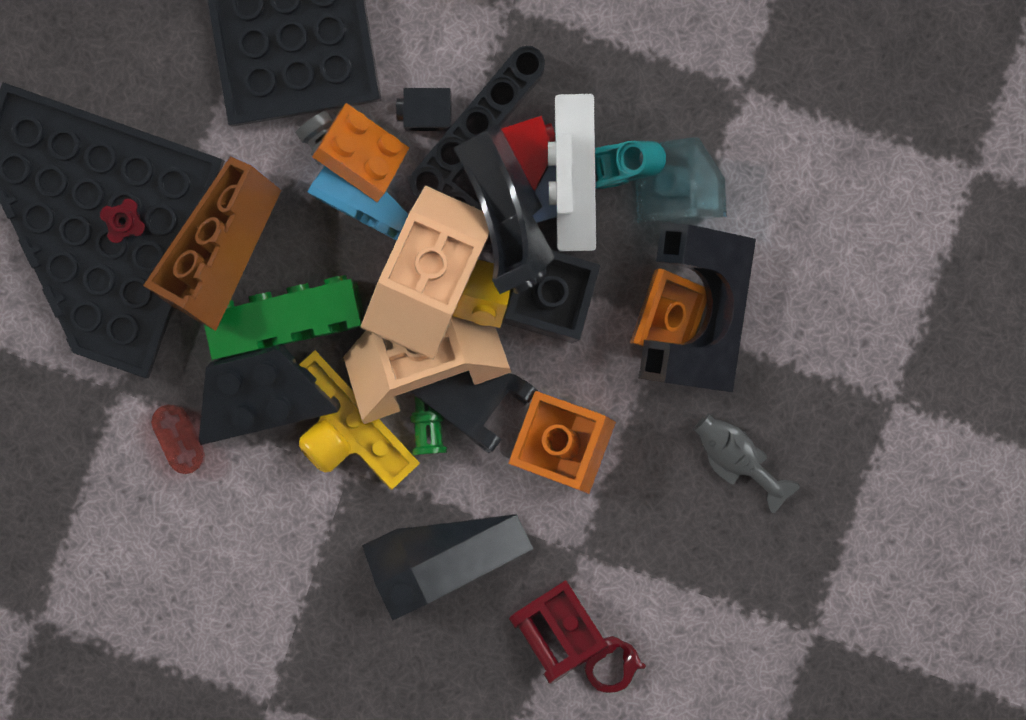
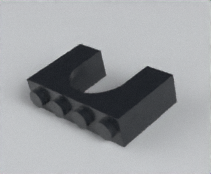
M662 223L656 262L686 267L694 271L702 280L706 290L707 311L698 333L685 343L673 344L644 340L638 379L733 392L754 256L755 238L691 224Z

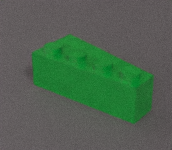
M347 275L324 279L325 285L310 288L309 283L286 288L287 294L272 297L271 292L252 295L248 297L249 303L235 306L234 301L230 300L216 331L204 325L212 360L360 328L365 314L357 281L347 279Z

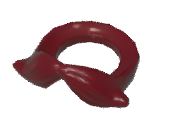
M610 636L604 638L608 648L586 661L584 667L586 677L591 685L598 691L606 693L625 689L631 683L637 669H645L646 667L631 644L617 637ZM621 647L624 650L623 678L614 685L602 684L594 676L593 668L595 664L605 658L607 654L613 653L616 648Z

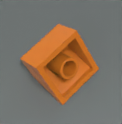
M535 391L508 464L590 494L616 422L600 413Z

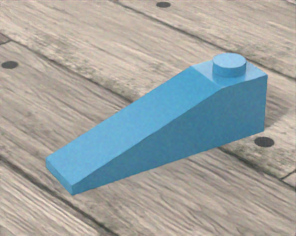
M326 166L323 167L307 191L317 200L396 241L409 215L387 191L376 202Z

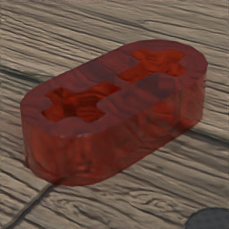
M168 404L158 408L152 416L151 424L169 465L173 470L181 474L197 471L205 461V451L199 443V437L184 408L175 404ZM166 411L170 415L179 416L180 421L175 424L179 437L175 438L171 428L163 429L161 426V422L166 419L164 414ZM180 440H182L186 450L194 449L196 452V456L192 458L193 466L191 467L186 462L179 463L177 457L182 454L178 444Z

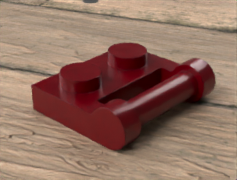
M566 580L509 617L513 627L521 630L546 670L543 675L549 684L557 682L570 671L608 648L604 638ZM539 613H542L569 656L561 662H558L532 621Z

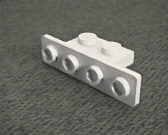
M592 94L556 95L555 142H548V166L556 165V181H549V205H557V249L559 251H593L596 249L594 96Z

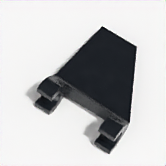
M469 371L409 392L466 434L475 444L489 454L495 450L502 439L483 427V425L506 394L509 392L525 405L531 401L535 391L538 390L514 374H505L474 385Z

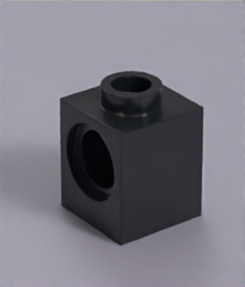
M403 88V98L396 99L397 122H403L405 131H448L452 123L451 89Z

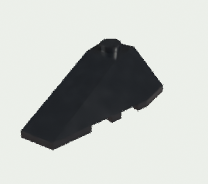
M517 514L411 528H398L362 545L375 585L392 621L533 550Z

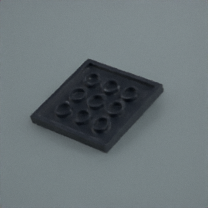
M208 0L229 126L233 127L342 108L345 103L355 106L382 101L365 0Z

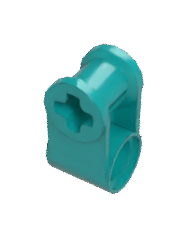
M627 141L595 148V169L597 175L595 189L622 186L630 181L660 173L666 163L664 148L655 141ZM641 152H642V154H643V162H642V165L640 164V161H639V156H640V153H641Z

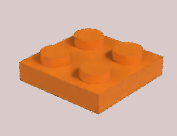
M345 103L312 157L378 202L385 194L410 147L371 121L363 113Z

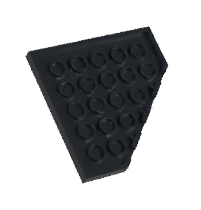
M2 82L0 88V204L7 218L10 219L19 237L18 241L31 268L35 270L43 287L42 291L67 336L66 340L71 351L74 354L147 379L150 377L174 307L143 285L221 171L225 160ZM125 199H132L138 204L137 212L140 215L141 221L145 224V230L140 236L124 237L122 242L113 243L107 237L109 230L106 222L100 218V212L105 206L115 207L121 205ZM124 217L120 218L119 223L124 225L126 219Z

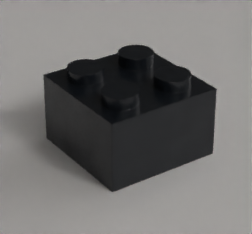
M552 251L555 258L545 267L547 273L536 279L537 283L518 294H515L513 288L510 290L502 323L574 343L581 339L600 265Z

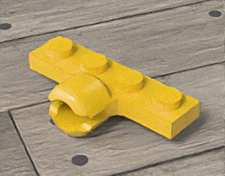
M316 350L299 364L317 379L315 384L330 398L335 396L341 405L338 412L320 416L318 422L300 437L299 447L316 468L324 473L331 472L345 458L355 454L392 490L420 464L380 419L366 424L362 422L353 390Z

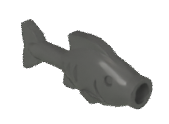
M709 413L695 426L694 431L700 436L713 470L730 484H734L740 475L753 478L768 492L767 501L772 513H775L785 499L800 488L798 482L791 480L777 481L760 465L767 459V455L762 450L755 448L747 433L739 427L715 419Z

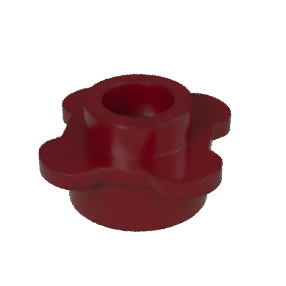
M125 199L121 205L115 207L105 206L102 208L100 218L107 224L109 230L107 237L111 242L120 243L124 237L140 236L143 234L145 224L141 221L140 215L137 212L138 204L134 200ZM122 217L126 219L124 225L119 223V219Z

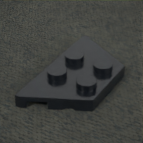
M282 344L213 361L208 364L205 371L199 443L204 445L336 413L341 405L335 396L330 398L315 384L317 379L306 368L298 365L295 357Z

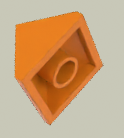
M660 268L654 270L630 343L643 347L644 340L682 344L692 339L696 335L707 303L705 287Z

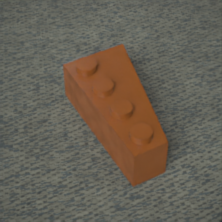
M230 156L143 286L177 310L216 331L282 190L252 165Z

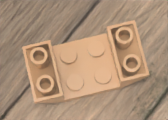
M425 186L412 207L377 282L360 328L434 360L457 304L490 235L483 211Z
M456 317L451 318L449 327L434 360L368 331L362 334L343 357L364 424L400 412L397 395L469 371L474 385L511 373L496 327L482 326L473 321Z

